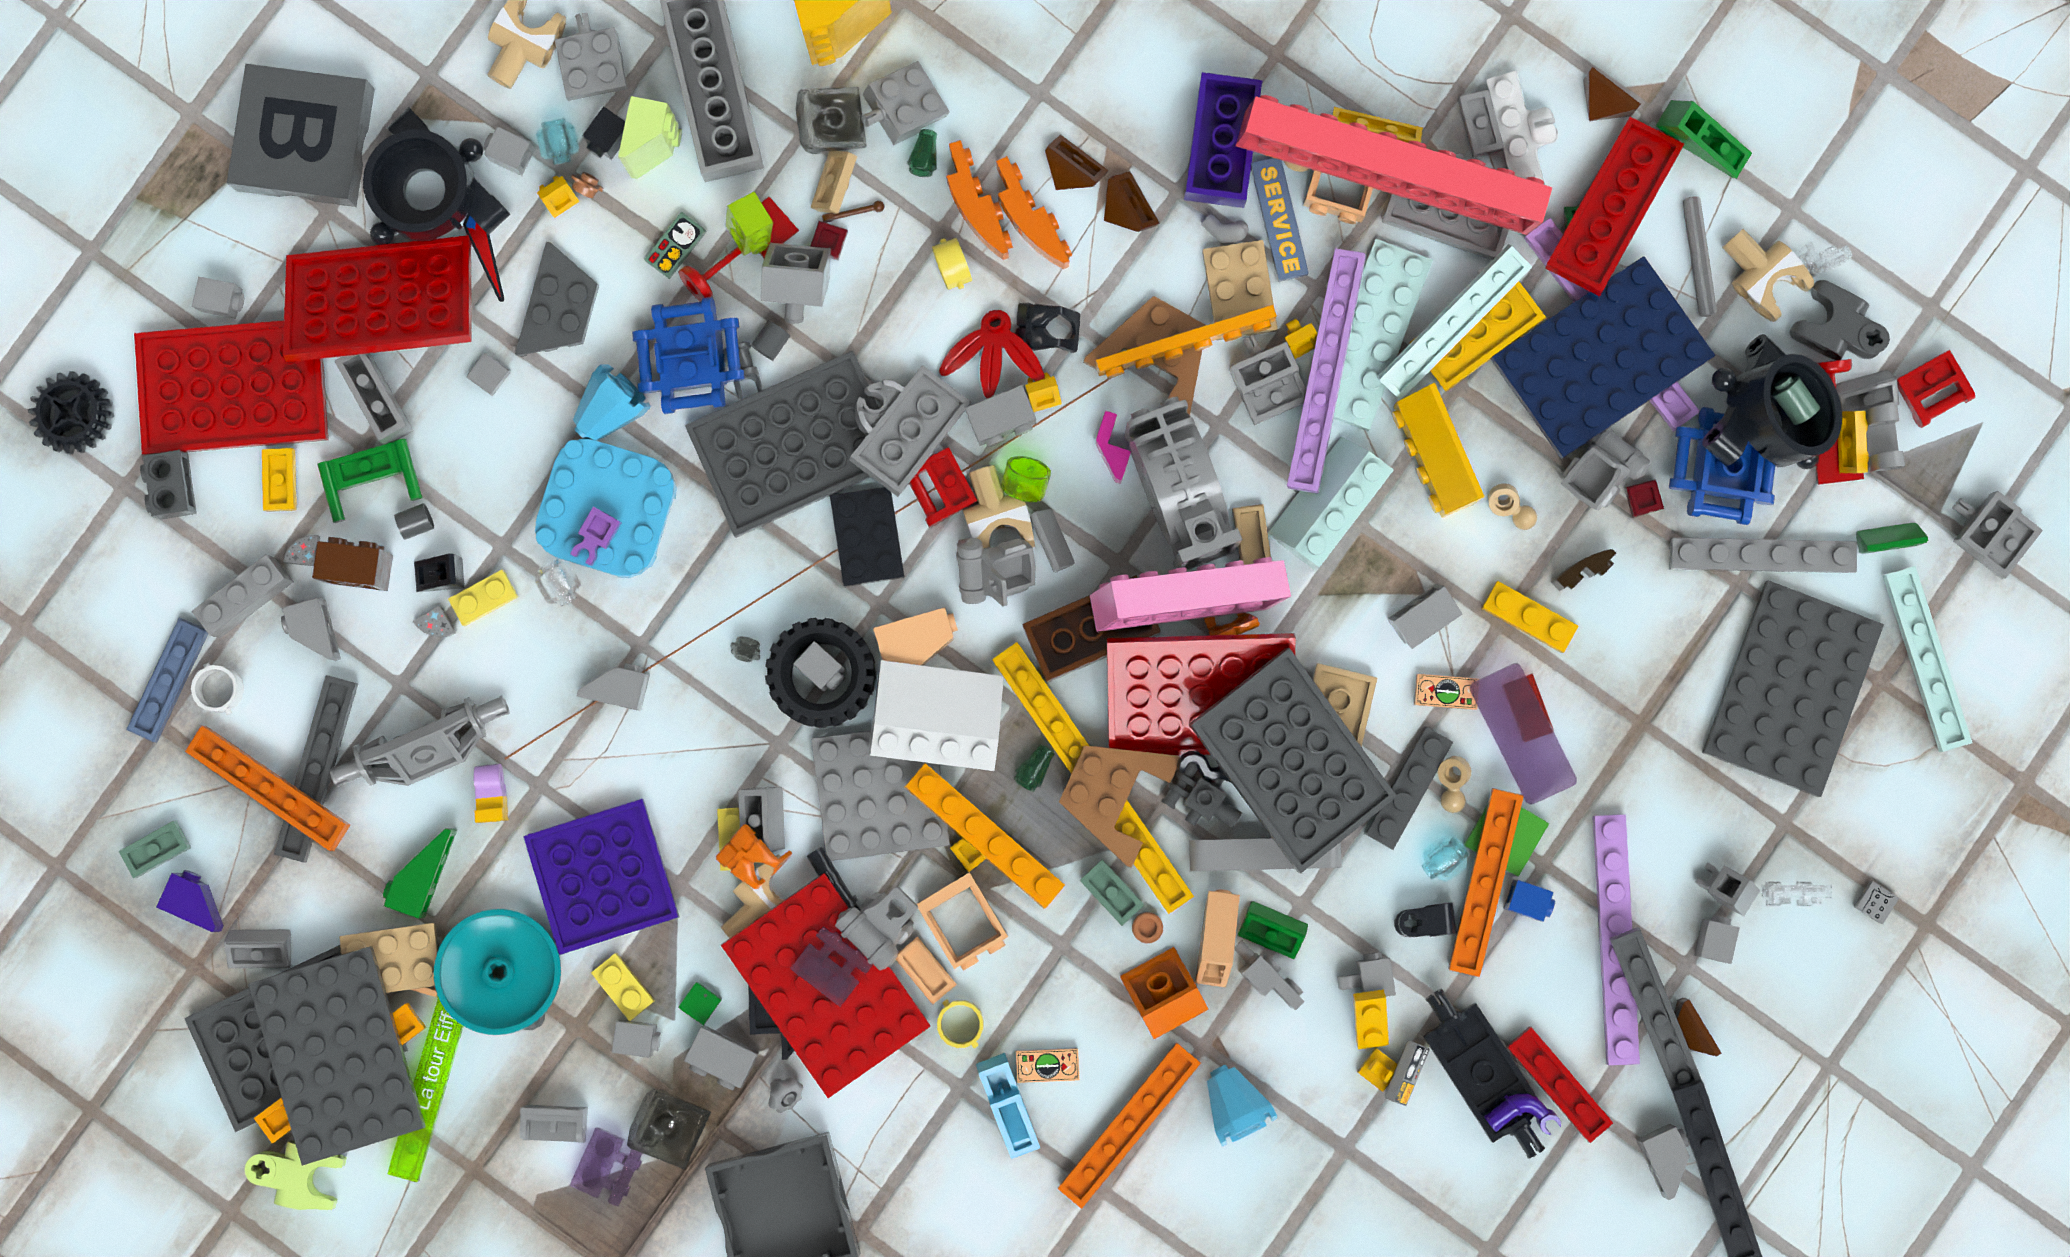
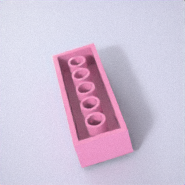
M1272 557L1256 559L1253 561L1254 564L1244 565V561H1233L1225 564L1224 568H1216L1215 564L1199 566L1197 571L1187 572V569L1182 567L1169 570L1167 575H1158V571H1149L1139 574V578L1129 579L1127 574L1111 577L1110 582L1100 584V589L1090 595L1096 631L1267 610L1291 597L1284 560L1272 562Z

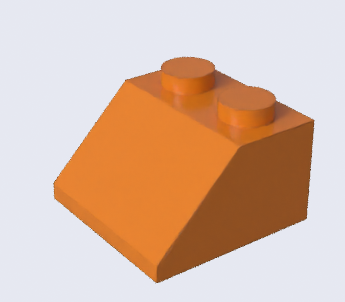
M1174 947L1120 976L1153 1039L1209 1010Z

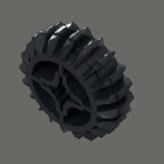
M69 371L66 377L65 374L60 372L57 373L56 381L50 377L46 378L47 388L42 386L36 387L41 395L39 398L35 396L30 397L31 401L36 403V408H29L28 413L36 417L31 419L29 424L30 426L38 427L34 435L38 438L43 437L42 444L49 447L52 445L53 451L60 453L64 449L66 454L72 455L75 449L79 453H85L86 445L96 448L95 438L106 439V436L101 431L103 428L107 430L112 428V425L106 422V418H113L114 413L106 409L111 407L113 402L110 399H104L108 391L105 388H99L100 382L93 379L90 381V376L84 373L78 376L76 372ZM80 390L77 395L73 394L67 400L59 398L61 394L67 391ZM92 404V416L89 419L87 409ZM53 406L55 409V417L51 421L50 413L51 408ZM63 406L72 408V412L75 413L74 415L79 420L75 418H70L71 415L68 413V410L65 409ZM75 426H80L84 429L73 436H62L65 431L69 432Z

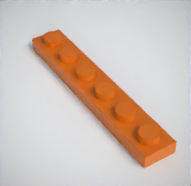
M201 725L185 751L329 851H335L350 827V824L207 726Z
M1496 788L1491 790L1448 967L1449 970L1480 977L1524 798L1521 794Z
M1176 1042L1061 1182L1058 1190L1082 1209L1201 1062Z

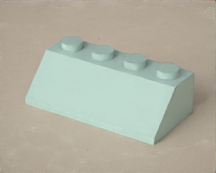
M1341 437L1325 458L1319 493L1299 491L1270 529L1268 535L1316 571L1394 469L1370 451Z

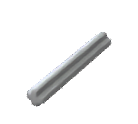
M1688 197L1683 201L1698 311L1701 317L1713 316L1716 314L1717 308L1700 197Z

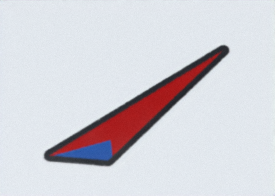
M467 214L463 227L466 234L469 235L471 244L498 300L503 302L504 294L490 234L488 235Z

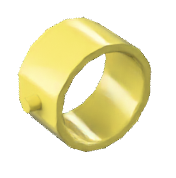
M957 238L948 241L941 239L940 244L932 246L937 265L948 290L955 287L963 289V284L972 281L967 262Z
M947 999L942 1003L945 1007L941 1010L937 1019V1030L941 1039L947 1045L955 1048H966L970 1045L973 1048L979 1046L976 1041L980 1038L984 1028V1018L980 1009L974 1003L966 1000H955L951 1003ZM956 1005H964L971 1008L979 1019L978 1033L966 1042L950 1040L942 1029L944 1013Z

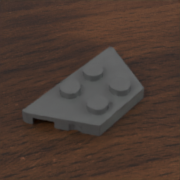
M546 241L515 352L519 357L541 351H553L565 346L582 345L586 337L599 285L551 242Z

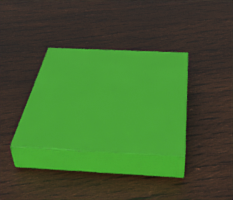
M1488 804L1464 843L1465 847L1474 852H1477ZM1522 807L1506 871L1516 877H1519L1549 825L1548 822Z

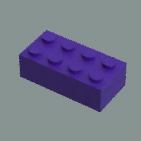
M1201 73L1184 200L1238 208L1245 207L1253 151L1237 147L1236 143L1245 111L1255 96H1261L1262 80Z

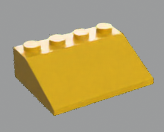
M794 0L812 65L818 64L819 66H827L836 62L837 58L846 54L892 13L890 0Z

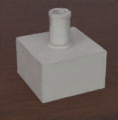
M770 243L762 264L761 301L786 303L784 320L792 324L802 323L804 320V305L823 306L830 279L831 249Z

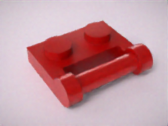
M1950 350L1897 379L1898 390L1912 412L1915 423L1920 428L1929 425L1931 419L1962 402L1968 403L1976 398L1973 388ZM1952 383L1957 387L1955 393L1926 409L1921 403L1923 399Z
M949 447L930 456L909 483L927 517L925 521L929 528L978 502ZM925 471H927L945 505V508L937 511L919 477Z

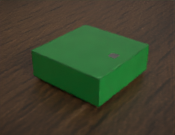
M696 982L678 1008L704 1026L722 999L699 982Z

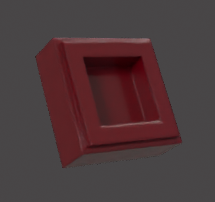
M818 221L810 247L830 248L831 258L839 260L848 230Z
M1656 479L1624 488L1633 518L1664 509Z

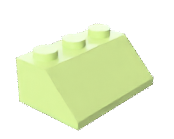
M630 97L618 157L631 178L638 179L673 156L674 148L680 146L682 129H678V122L668 103Z

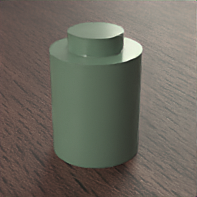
M1788 375L1774 385L1776 389L1772 395L1794 425L1808 420L1820 409L1819 404L1798 376L1791 378Z

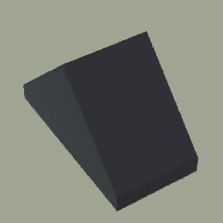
M448 553L414 562L416 592L465 588L462 557Z

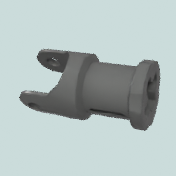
M750 342L738 343L741 370H744L745 380H753L758 392H761L763 388L757 367L753 366L749 352L751 348ZM740 381L733 382L739 399L742 400L743 394Z

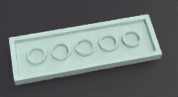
M1375 239L1362 274L1334 419L1366 431L1370 430L1386 387L1377 377L1397 358L1433 259Z

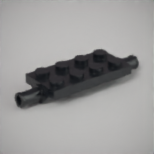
M1442 988L1433 992L1440 1005L1434 995L1430 994L1425 1000L1433 1009L1440 1023L1439 1026L1425 1034L1423 1038L1490 1142L1494 1143L1503 1136L1510 1134V1136H1515L1528 1159L1537 1155L1530 1143L1536 1151L1541 1153L1545 1147L1530 1126L1532 1123L1530 1120L1534 1117L1531 1113L1524 1112L1521 1117L1519 1115L1515 1116L1497 1132L1484 1118L1485 1115L1506 1100L1504 1098L1506 1095L1529 1094L1534 1097L1537 1096L1478 1005L1473 1003L1461 1012H1456Z

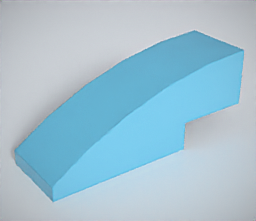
M1003 1053L977 1063L978 1074L1011 1159L1039 1149L1038 1139L1006 1054Z

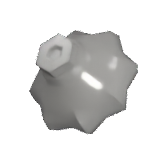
M788 1078L784 1081L774 1079L770 1083L771 1091L768 1102L770 1108L776 1109L778 1113L793 1109L796 1103L802 1099L803 1085L796 1082L793 1078Z

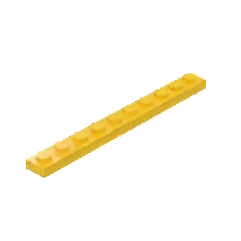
M1018 642L994 657L992 661L1068 771L1072 774L1084 746H1089V744ZM1126 800L1114 828L1143 842L1134 861V866L1166 912L1170 914L1192 899L1194 895L1130 803Z

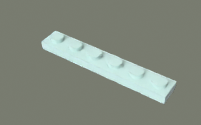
M1508 244L1377 378L1401 400L1507 294L1532 266L1513 246Z
M1916 566L1883 575L1939 752L1971 744L1972 740Z

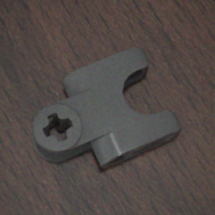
M1827 280L1816 281L1811 291L1812 298L1821 303L1827 311L1826 323L1817 325L1806 320H1800L1794 323L1789 331L1792 339L1834 360H1841L1846 350L1859 358L1872 359L1884 351L1890 341L1889 333L1884 326L1864 317L1870 306L1868 302ZM1868 336H1871L1873 338V346L1868 345Z

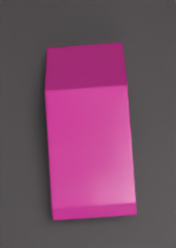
M1105 411L1095 444L1114 481L1121 484L1131 451L1108 444L1117 414Z

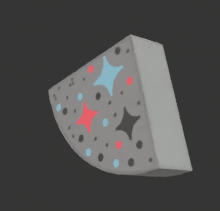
M309 535L295 541L287 550L283 562L314 566L317 542L320 541V536Z
M441 606L413 621L417 628L431 636L447 637L456 634L454 627Z

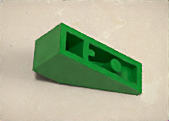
M1671 100L1656 124V127L1664 134L1684 143V149L1732 178H1738L1752 154L1750 150L1694 101Z
M445 828L394 876L393 881H388L383 892V898L386 899L385 907L418 919L426 917L457 830Z

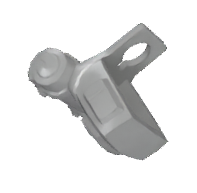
M1608 428L1586 443L1589 446L1581 458L1576 456L1563 473L1564 479L1561 484L1579 500L1595 510H1600L1602 507L1606 508L1620 492L1618 486L1628 476L1634 480L1641 478L1648 471L1650 460L1643 455V452L1639 449H1634L1614 434L1612 429Z
M965 538L958 541L956 558L959 566V591L962 602L978 604L985 601L986 596H990L1004 607L1008 605L1007 596L1021 593L1035 585L1036 566L1033 547L1024 539H1014L1000 543L998 546L984 549L981 540L976 538Z
M895 887L888 895L884 892L871 895L861 905L863 909L860 911L855 907L846 909L839 914L835 924L841 931V936L848 938L868 959L867 962L870 965L873 964L880 971L893 965L899 952L895 947L896 944H903L914 931V922L910 917L919 907L900 887ZM893 899H900L901 901H903L906 905V912H904L893 901Z

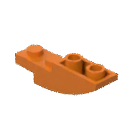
M961 140L949 143L950 153L957 173L948 175L946 178L951 195L960 214L986 247L1002 260L1008 259V249L1013 248L1008 230L1003 232L1001 230L999 220L1004 218L999 202L993 203L990 194L978 197V195L983 194L978 176L972 178L969 166H973L974 162L969 147L963 149Z
M1007 156L997 160L996 168L1006 190L998 193V201L1006 216L1023 239L1040 255L1062 269L1068 268L1070 262L1068 258L1072 257V253L1066 240L1060 241L1056 230L1060 228L1053 212L1047 214L1044 206L1033 211L1032 208L1036 207L1030 191H1023L1019 183L1023 177L1016 162L1011 164Z

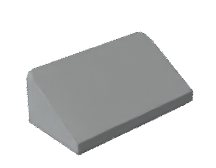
M1889 370L1836 384L1842 411H1866L1878 406L1900 405L1897 377Z
M1045 509L1031 513V522L1053 572L1055 571L1056 573L1073 566L1075 561L1053 511Z
M289 929L230 930L224 941L228 968H290L291 931Z

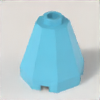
M600 364L592 373L574 415L573 421L576 424L574 429L583 439L591 438L598 441L642 417L651 408L649 402L643 403L646 399L645 395L638 393V388L626 376L619 373L615 377L610 373L614 368L608 364Z
M1223 1065L1210 1072L1212 1078L1207 1080L1215 1133L1221 1146L1227 1145L1226 1138L1228 1137L1231 1138L1232 1142H1236L1267 1126L1264 1121L1267 1117H1270L1272 1122L1277 1119V1114L1272 1104L1235 1067L1228 1069L1227 1065Z

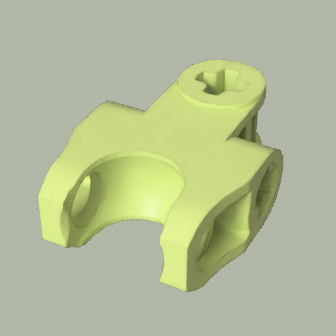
M288 1140L285 1154L263 1151L252 1156L245 1165V1175L255 1185L277 1189L274 1204L297 1210H333L336 1208L337 1198L319 1192L313 1184V1175L318 1167L342 1168L346 1164L347 1157L338 1154L302 1166L295 1141ZM264 1161L265 1167L270 1168V1171L263 1174V1169L258 1167V1164Z

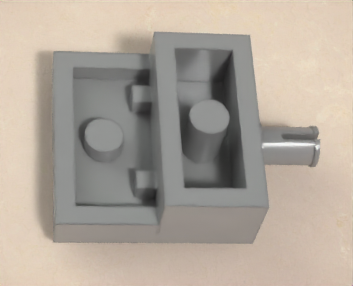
M580 13L576 14L575 18L579 32L573 36L555 39L566 99L571 101L628 89L619 37L615 28L598 31L591 30L588 13H582V17Z
M919 61L869 83L862 94L872 109L871 112L861 116L862 122H865L864 125L869 127L879 121L893 145L917 135L922 128L945 118L950 112Z
M1255 334L1244 338L1243 342L1250 356L1246 360L1232 365L1229 371L1253 424L1257 425L1304 404L1306 387L1298 372L1299 367L1288 343L1284 342L1269 350L1261 351Z
M1999 491L1990 493L1981 506L1976 509L1968 505L1962 498L1952 507V509L1966 518L1964 528L1953 542L2001 579L2007 578L2043 531L2021 513L2022 509Z
M1243 940L1234 947V950L1245 961V965L1239 972L1261 995L1266 996L1273 989L1294 1010H1297L1305 1002L1300 997L1303 993L1302 989L1291 978L1287 977L1284 980L1278 974L1281 968L1269 955L1262 957L1254 953Z

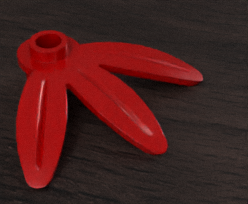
M992 310L986 313L981 320V329L973 331L956 343L946 355L939 369L941 376H948L965 365L983 347L980 361V381L984 396L988 399L994 396L1000 380L1002 348H1004L1012 361L1028 377L1034 381L1045 379L1038 358L1019 336L1010 331L1011 319L1002 310ZM993 321H1001L997 327L990 326Z

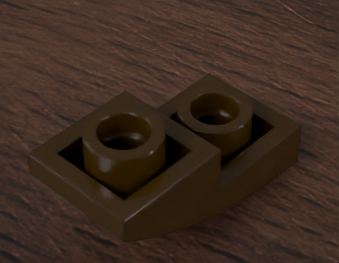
M1613 549L1593 554L1567 568L1551 583L1561 591L1567 586L1573 589L1584 578L1581 574L1582 571L1589 578L1597 573L1602 576L1613 566L1614 562L1611 559L1616 552Z

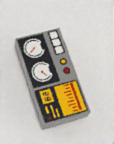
M1410 1040L1407 1041L1385 1093L1386 1099L1407 1106L1430 1051L1429 1048Z

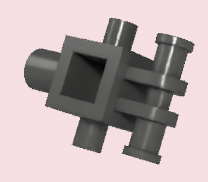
M1192 762L1189 763L1184 773L1178 771L1175 775L1178 780L1175 784L1172 782L1169 784L1170 791L1161 802L1175 809L1177 801L1182 796L1185 798L1183 805L1191 809L1184 819L1195 826L1201 816L1208 821L1214 816L1233 828L1242 812L1224 801L1227 794L1219 790L1224 780L1215 779L1207 782L1199 778L1197 782L1193 781L1192 778L1198 768ZM1187 784L1193 787L1190 793L1184 790Z

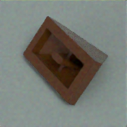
M1593 67L1583 79L1589 121L1630 117L1641 105V103Z
M1061 134L1045 149L1056 190L1094 187L1109 171Z
M1130 171L1112 176L1108 179L1104 221L1140 232L1156 227L1160 223Z
M1681 998L1677 1000L1674 1013L1689 1049L1716 1057L1722 1054L1690 999Z

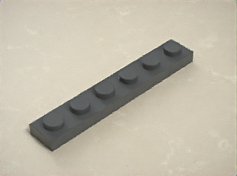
M328 675L325 676L294 783L296 788L321 805L324 804L331 780L329 770L335 766L358 687V683ZM284 820L274 855L307 863L313 839Z
M1636 927L1609 938L1670 1089L1701 1079L1640 928Z

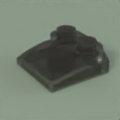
M859 87L804 88L797 92L795 109L801 146L806 152L820 154L824 151L867 147L864 123L861 120L862 108Z
M653 1087L644 1097L630 1127L627 1146L635 1151L685 1169L711 1111L671 1095L664 1089Z

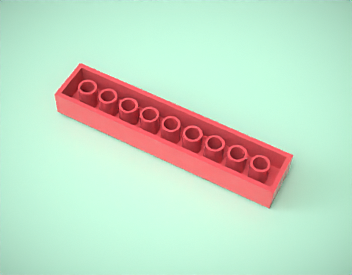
M1268 95L1255 96L1245 111L1236 143L1237 147L1525 235L1543 223L1552 187L1544 185V181L1539 178L1527 177L1524 179L1517 177L1514 171L1506 168L1491 169L1485 167L1486 164L1477 159L1465 161L1456 158V154L1451 151L1438 150L1436 152L1426 149L1427 146L1418 141L1403 142L1397 140V136L1392 133L1379 132L1377 134L1368 131V128L1363 124L1352 122L1348 125L1338 122V118L1326 113H1321L1320 116L1312 114L1304 106L1297 104L1286 106L1278 103V99Z

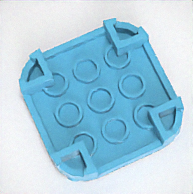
M579 439L568 441L565 447L560 450L551 471L536 518V540L546 552L558 559L620 578L631 579V577L641 575L653 566L657 558L656 553L673 499H676L677 487L673 475L663 463L652 457L596 440ZM594 506L619 520L622 524L607 549L601 546L598 547L597 559L593 566L585 563L589 558V551L587 549L581 550L578 557H574L570 553L585 538L578 534Z

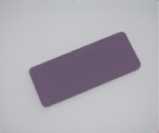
M1513 663L1470 685V692L1526 803L1530 805L1535 804L1577 783V777L1520 664Z

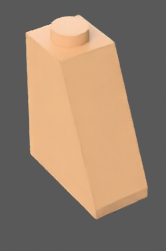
M945 607L873 628L882 660L915 665H925L954 640L952 632L958 631L953 613L947 614Z
M1220 889L1208 892L1195 983L1226 987L1233 965L1240 895L1232 894L1228 890Z

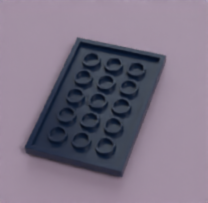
M1645 256L1611 277L1601 296L1592 292L1587 293L1492 356L1491 361L1558 456L1563 459L1713 359L1716 355Z

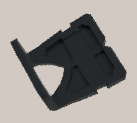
M1019 303L1016 325L1019 327L1016 328L1015 334L1032 350L1060 348L1071 353L1077 352L1080 313L1063 306ZM1060 315L1071 323L1072 335L1070 339H1056L1047 331L1046 326Z

